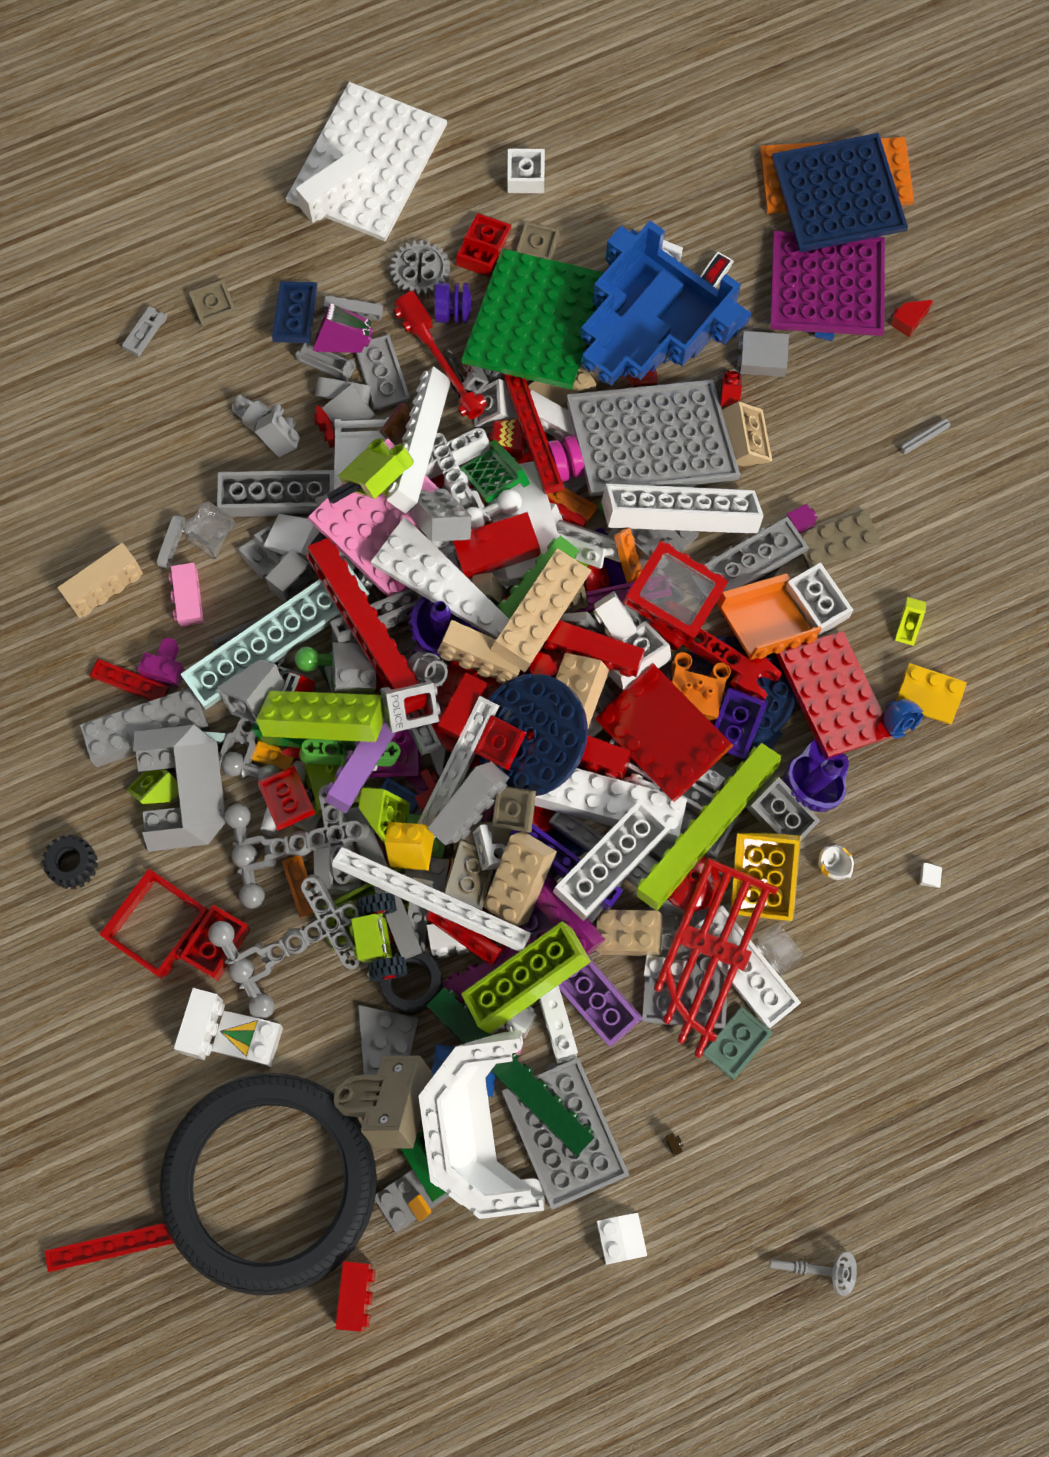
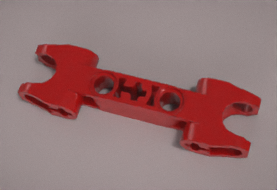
M667 600L662 607L665 612L686 625H691L697 616L688 608ZM651 621L649 624L670 645V649L677 651L681 645H684L713 665L717 663L728 665L731 670L730 675L733 676L730 682L731 687L765 700L768 695L758 685V678L766 677L778 681L782 674L766 657L750 660L749 657L740 654L703 629H700L695 637L699 638L702 642L697 643L693 640L691 644H688ZM727 659L734 660L735 664L728 663Z

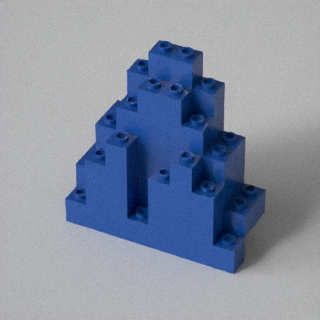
M649 221L639 233L634 229L628 231L623 226H620L607 241L605 260L610 267L594 284L593 303L598 309L581 327L580 337L586 344H591L582 355L581 364L587 371H592L602 382L608 383L611 386L620 375L625 378L628 373L632 377L642 380L649 370L654 372L662 362L666 364L669 360L674 364L683 366L690 357L694 359L711 338L725 345L732 336L737 337L749 323L751 312L736 303L741 286L740 283L727 274L722 277L719 290L662 250L665 230L652 221Z

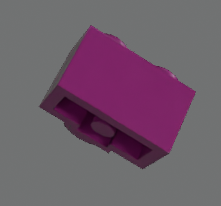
M172 638L163 639L156 655L144 652L137 669L139 674L159 683L179 688L182 680L181 673L185 669L181 663L175 661L179 651L176 641Z

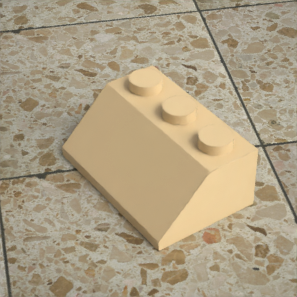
M739 401L723 409L722 413L737 465L749 466L772 462L763 409Z

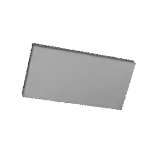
M390 335L371 339L368 347L364 346L362 353H356L365 383L371 386L370 399L374 411L378 412L399 406L400 403L406 404L411 402Z

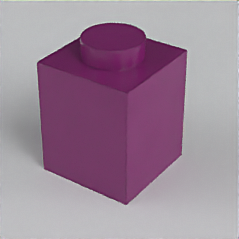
M808 504L791 511L786 516L793 523L799 534L813 528L817 521L816 512L813 508L810 509Z

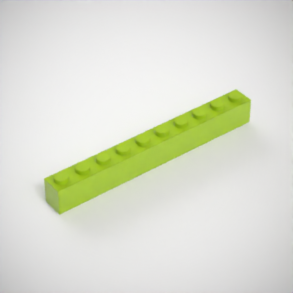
M763 743L758 748L754 747L750 751L746 762L742 761L739 764L735 775L727 778L723 789L715 792L712 802L709 805L703 806L699 813L700 816L696 820H691L687 827L688 830L684 834L681 833L676 838L675 845L664 852L660 863H655L650 869L648 877L640 880L637 885V897L658 911L780 766L781 756Z

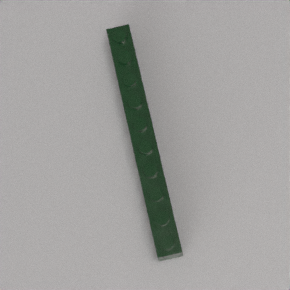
M443 988L426 1005L463 1044L492 1035L478 1028L467 1004L462 1005L457 1000L459 996L452 989L448 991L446 988ZM512 1053L511 1062L495 1064L491 1072L575 1157L595 1138L592 1135L594 1131L586 1123L582 1125L577 1120L579 1116L571 1108L567 1110L562 1105L564 1101L556 1093L552 1095L547 1090L549 1086L541 1078L537 1080L532 1075L534 1071L526 1063L522 1065L517 1060L519 1056L516 1053Z

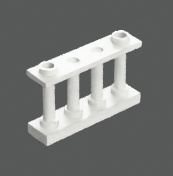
M563 520L558 521V537L561 535L579 549V554L575 560L598 568H602L604 557L621 562L613 537Z
M558 985L539 999L557 1064L576 1059V1054L578 1053Z

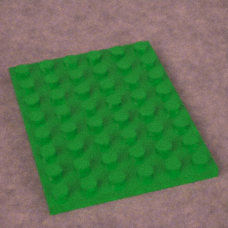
M502 248L464 351L462 363L573 390L582 362V355L587 347V344L580 337L581 327L598 309L593 303L594 284L604 272Z

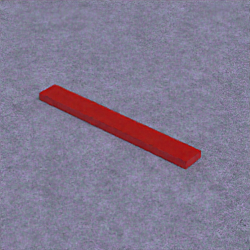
M502 373L544 494L563 491L564 485L526 379Z

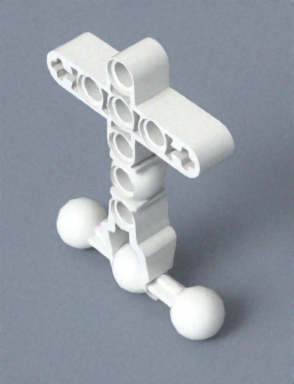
M482 428L473 429L449 442L446 441L443 434L436 433L425 476L430 480L437 475L443 474L445 477V488L452 493V496L460 505L468 507L472 503L473 507L466 509L472 516L471 530L484 526L486 521H490L492 516L500 512L515 514L522 505L521 496L515 490H504L498 496L496 503L485 508L478 492L469 489L468 476L459 468V465L482 455L490 449L489 439ZM434 541L432 543L440 549L444 548L449 541Z

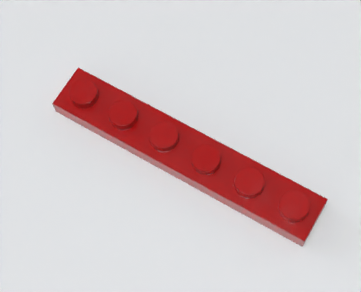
M165 1223L45 1250L47 1271L49 1273L171 1245L174 1242Z

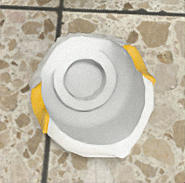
M832 845L821 850L818 866L826 877L841 880L851 877L854 861L846 848Z

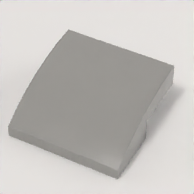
M270 526L256 533L253 540L238 548V554L261 579L267 577L268 571L272 567L275 568L282 557L281 554L263 547L272 529Z

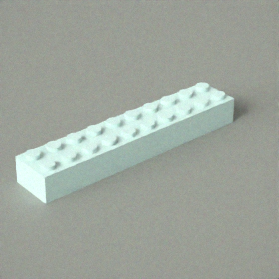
M348 565L351 575H355V573ZM357 578L359 588L361 589V591L363 590L369 598L368 591ZM319 579L181 673V676L206 710L222 699L217 691L220 685L258 660L275 663L329 626L330 621L340 618L342 615Z

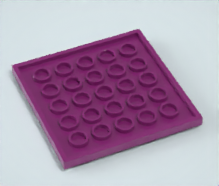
M774 231L770 329L872 336L884 335L885 237H875L799 253L793 232Z

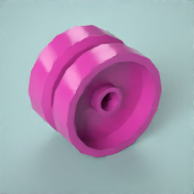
M574 435L563 438L562 445L558 440L548 442L562 482L568 481L570 474L574 478L585 476L583 457Z

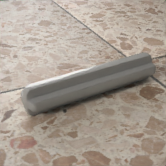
M943 418L902 443L900 450L903 454L911 452L948 429L950 422L947 418Z

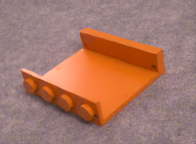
M787 573L724 591L716 603L750 660L758 657L761 659L774 652L776 654L780 653L788 647L794 649L804 642L812 643L818 638L817 636L822 630L821 626L813 627L812 629L809 627L785 589L787 582L791 580Z

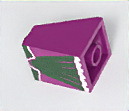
M330 303L316 334L313 351L362 353L364 346L368 347L372 338V321Z

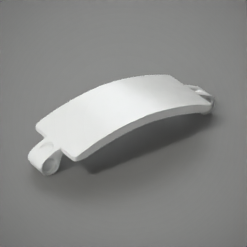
M532 461L519 464L523 468L530 485L524 488L521 484H518L510 489L515 490L521 496L522 505L515 514L500 512L492 516V521L494 523L528 512L541 553L544 555L549 550L547 548L548 544L553 539H558V533L548 496L544 494ZM495 498L494 500L490 501V502L488 503V506H490V505L496 503V502H497V498ZM538 557L504 568L507 580L522 579V576L528 569L532 570L536 564L534 562Z

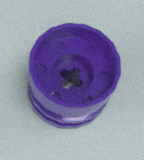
M436 283V323H448L450 314H454L455 323H459V315H463V323H468L471 313L469 284L464 283L463 292H460V285L456 283L454 292H451L449 283Z

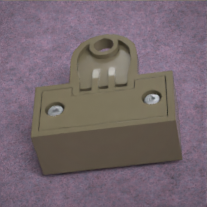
M420 1056L382 1057L377 1075H357L344 1080L334 1094V1103L336 1108L345 1116L364 1117L361 1132L375 1149L413 1148L421 1120L419 1094L431 1080L433 1073ZM349 1093L347 1098L342 1099L344 1094Z

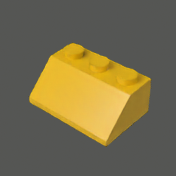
M909 663L905 670L896 701L901 699L911 700L923 710L924 716L951 725L962 700L967 682Z

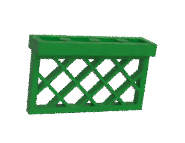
M496 439L489 443L492 449L460 468L468 476V481L487 503L497 498L504 490H510L518 484H521L524 488L530 485L523 468Z

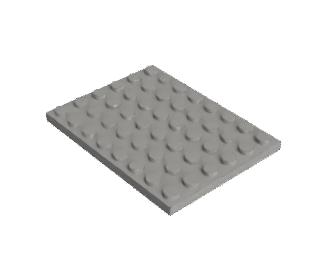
M713 380L577 393L566 396L574 434L583 457L584 474L590 497L603 495L606 484L679 487L739 480L740 472Z

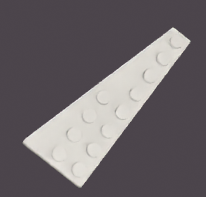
M405 517L371 561L372 566L434 603L438 601L445 602L452 614L496 640L510 620Z

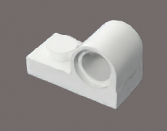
M480 825L473 831V836L482 871L496 869L500 864L506 846L503 844H492V833L489 831L488 825Z

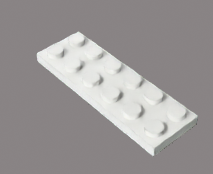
M723 906L717 909L708 934L718 938L729 916V913ZM702 920L694 928L700 930L704 920ZM736 922L733 925L727 942L739 946L744 932ZM750 940L746 949L752 952L744 971L737 970L732 985L767 1029H769L801 1002ZM719 961L717 966L726 976L730 965Z

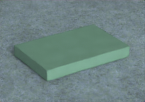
M740 1006L726 1023L725 1029H721L717 1034L715 1043L711 1041L704 1049L703 1056L734 1081L773 1032L767 1029L764 1024L745 1008Z

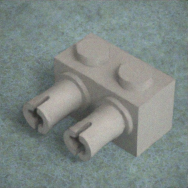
M275 404L272 406L270 414L257 421L254 432L280 458L297 448L300 436L294 430L296 422L293 421V418L287 417L284 419L282 417L284 409L281 408V405Z

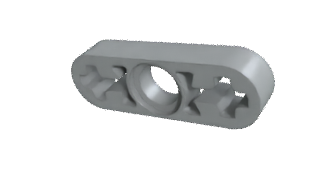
M178 515L172 517L158 556L157 565L159 567L167 569L170 567L184 529L185 517Z

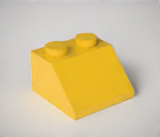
M388 822L385 846L391 868L429 871L435 836L428 830L429 826L425 824Z

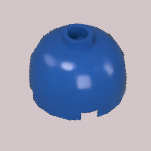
M901 699L892 701L887 705L883 722L892 737L898 739L906 735L903 732L908 728L911 731L914 730L923 719L924 714L922 713L923 710L915 702Z

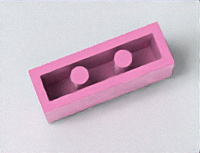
M195 563L171 566L172 573H169L170 585H173L174 591H171L172 602L176 605V609L173 610L174 620L178 621L180 627L204 624L198 571Z

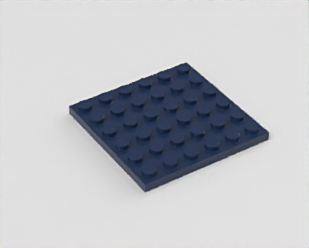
M879 133L772 154V162L799 253L908 230L906 218Z

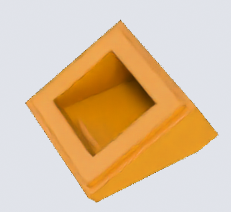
M420 1194L408 1204L418 1221H422L432 1214L431 1209Z

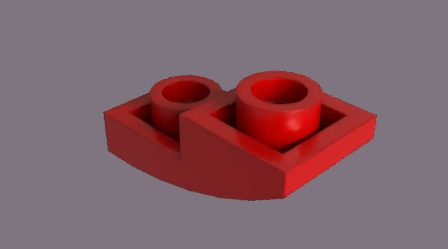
M316 406L317 413L313 414L314 423L319 426L320 432L323 431L324 441H328L329 448L335 447V435L331 422L325 411L320 406Z

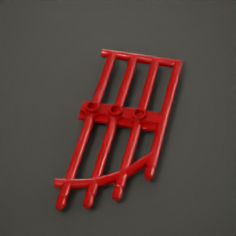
M707 858L658 975V980L654 985V990L660 992L663 982L666 981L671 998L663 1022L669 1024L676 1009L685 1021L677 1042L684 1044L691 1027L701 1034L698 1047H696L694 1056L698 1058L703 1055L708 1040L714 1043L716 1041L717 1034L712 1031L737 970L744 971L752 952L746 949L769 893L776 895L779 887L710 858ZM714 869L722 872L723 876L699 930L689 926V922L709 874ZM733 877L743 882L722 933L718 938L708 934V931L730 878ZM752 885L762 889L740 944L737 946L727 942L748 889ZM681 944L692 950L676 986L671 966ZM702 953L711 957L688 1012L680 998L698 955ZM721 961L730 965V968L704 1027L695 1020V1017L716 966Z

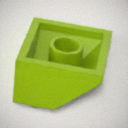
M165 769L144 771L126 789L130 795L142 804L170 802L179 795L177 780Z

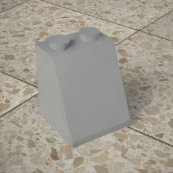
M258 660L220 685L217 691L232 715L258 724L256 719L269 691H282L285 679L280 675L278 667L273 662Z

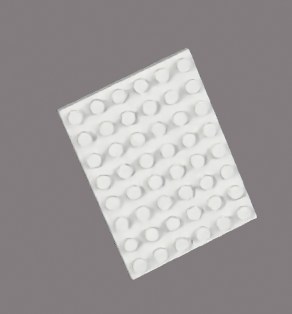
M349 82L291 187L286 201L300 207L296 187L354 148H357L369 163L372 184L367 189L355 194L352 199L340 204L336 210L330 211L324 217L386 241L447 126V120Z

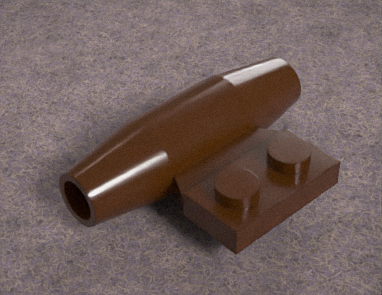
M405 403L399 404L379 431L386 440L389 439L395 446L403 444L402 438L407 431L406 425L411 417L409 416L411 410Z

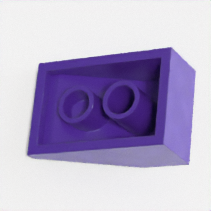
M732 687L728 689L715 723V727L734 745L727 753L746 759L769 701Z

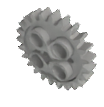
M414 240L412 246L406 243V249L400 247V253L395 252V258L391 259V278H393V283L397 284L398 290L403 288L404 294L413 290L414 293H417L418 298H420L421 293H424L425 297L428 295L427 292L435 295L436 283H446L445 280H449L450 261L447 260V254H443V249H438L437 244L431 247L430 241L426 245L423 244V240L420 241V244H417ZM423 255L421 267V282L418 283L419 256Z

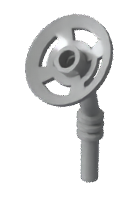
M850 1252L840 1253L835 1260L833 1268L810 1265L802 1261L798 1263L796 1260L794 1262L770 1259L769 1268L793 1271L794 1274H797V1272L802 1274L803 1272V1275L810 1273L832 1276L834 1289L840 1296L849 1295L856 1282L857 1266L855 1258Z

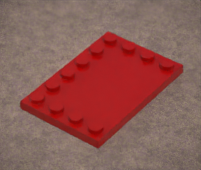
M654 663L595 718L622 748L630 750L632 759L673 802L678 800L734 746Z

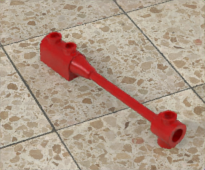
M413 290L399 297L395 301V308L393 309L396 318L400 319L402 317L404 320L402 326L406 333L411 331L413 335H416L428 346L460 394V406L457 407L462 417L467 415L469 419L479 417L484 412V407L487 406L486 401L481 393L476 395L474 392L467 393L435 345L429 329L433 328L430 315Z

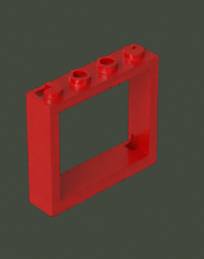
M148 869L99 935L162 980L164 976L167 977L171 973L173 963L176 959H180L179 957L209 910L151 869ZM155 882L199 912L159 969L114 939L115 935Z

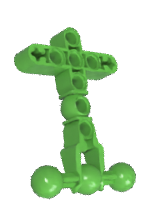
M302 647L295 654L296 666L305 672L313 671L317 666H332V652L331 654H318L312 647ZM331 667V687L333 688V670ZM307 739L302 743L299 758L307 764L339 765V768L340 766L345 767L347 764L345 758L348 755L345 751H355L357 748L355 745L356 741ZM390 742L376 766L394 765L401 751L398 744ZM325 750H331L334 754H328Z

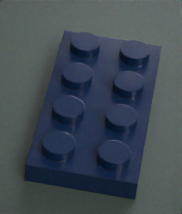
M280 281L272 333L273 342H311L318 291L317 282Z

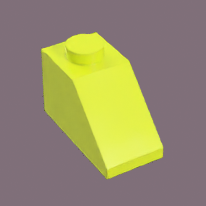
M907 597L895 641L914 646L926 612V602Z

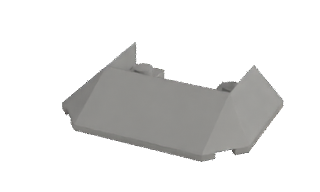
M196 725L135 731L133 752H136L138 772L176 767L180 799L179 808L143 812L145 832H142L148 852L208 845L226 823L217 742Z

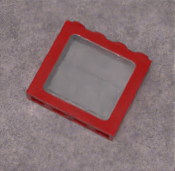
M660 541L622 604L686 643L691 644L728 584V581L722 575L710 571L704 564L692 560L688 554L681 553L674 549L671 544Z

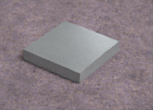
M353 385L347 387L322 407L334 425L335 419H341V421L370 420L375 416ZM342 428L341 432H355L359 428Z

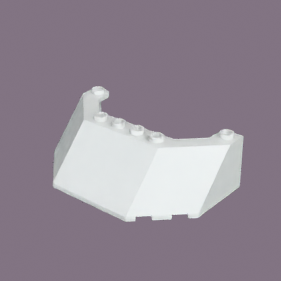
M521 1030L502 1032L456 1046L419 1094L430 1182L448 1193L452 1199L465 1206L479 1219L544 1211L545 1196L540 1181L536 1178L520 1179L497 1162L485 1078L495 1064L511 1062L512 1053L522 1049L523 1038Z

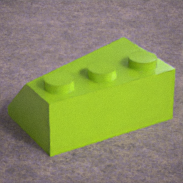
M362 788L358 799L359 809L385 844L388 822L407 823L410 802L385 789Z

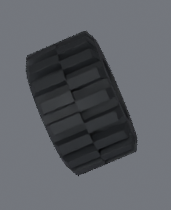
M63 835L60 836V840L56 838L52 840L54 844L52 846L47 845L48 852L43 853L45 860H42V865L45 867L43 870L55 884L65 889H68V887L76 889L77 885L83 887L85 886V881L89 883L91 881L89 877L96 874L94 868H98V863L96 862L98 858L94 853V849L78 836L75 838L73 835H68V838ZM72 852L79 853V865L70 872H62L60 864L63 857Z

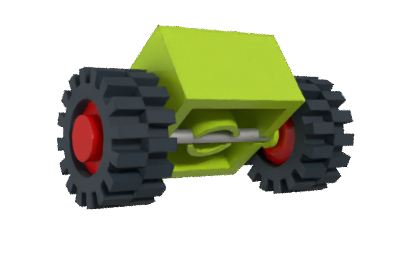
M381 893L359 898L357 904L360 917L351 919L352 925H350V933L355 938L356 944L353 946L355 957L359 961L368 964L370 981H384L407 975L405 957H392L386 918L382 917L384 914L387 915L397 911L394 894Z

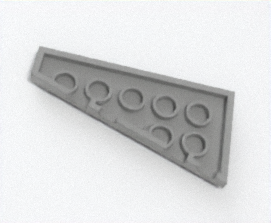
M358 1005L364 1075H377L382 1057L411 1056L419 1018Z

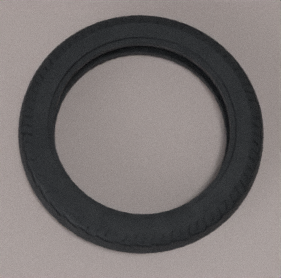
M262 1073L241 1077L216 1088L204 1096L188 1111L175 1129L166 1148L160 1172L159 1192L163 1218L170 1237L181 1255L195 1270L210 1281L229 1290L251 1295H278L305 1288L330 1274L350 1255L360 1241L369 1223L375 1202L377 1185L375 1158L370 1142L361 1132L362 1124L359 1119L343 1115L335 1106L334 1093L311 1080L290 1074ZM262 1106L289 1107L304 1112L316 1119L333 1138L341 1156L344 1172V1188L341 1203L334 1220L326 1232L313 1245L301 1253L273 1262L245 1260L231 1254L216 1243L199 1218L193 1191L195 1168L199 1156L213 1133L237 1114Z

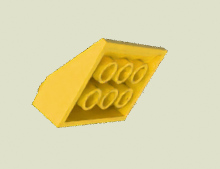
M737 833L734 869L779 887L776 895L769 893L759 918L793 920L801 836ZM733 878L731 908L743 882L736 878ZM750 885L738 915L751 917L762 889Z

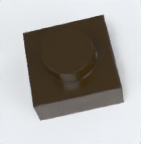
M674 1133L665 1136L673 1156L681 1154L683 1152L681 1148L684 1145L679 1135L675 1137Z

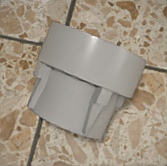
M419 651L412 655L407 663L410 671H414L418 684L424 683L423 678H428L436 686H442V683L447 678V664L437 655L430 652Z

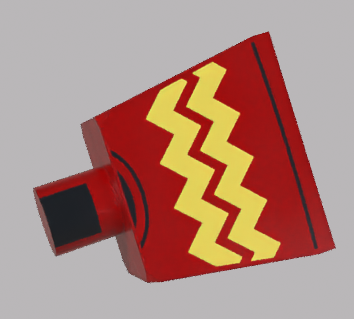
M518 418L495 421L493 432H485L489 442L496 439L512 457L523 459L525 437Z

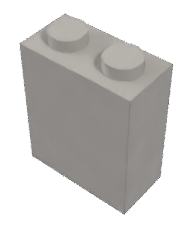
M744 331L743 337L739 338L738 349H741V355H738L737 358L740 374L785 377L788 362L789 334Z

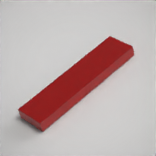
M97 659L89 675L92 679L148 701L167 696L170 689L167 685Z

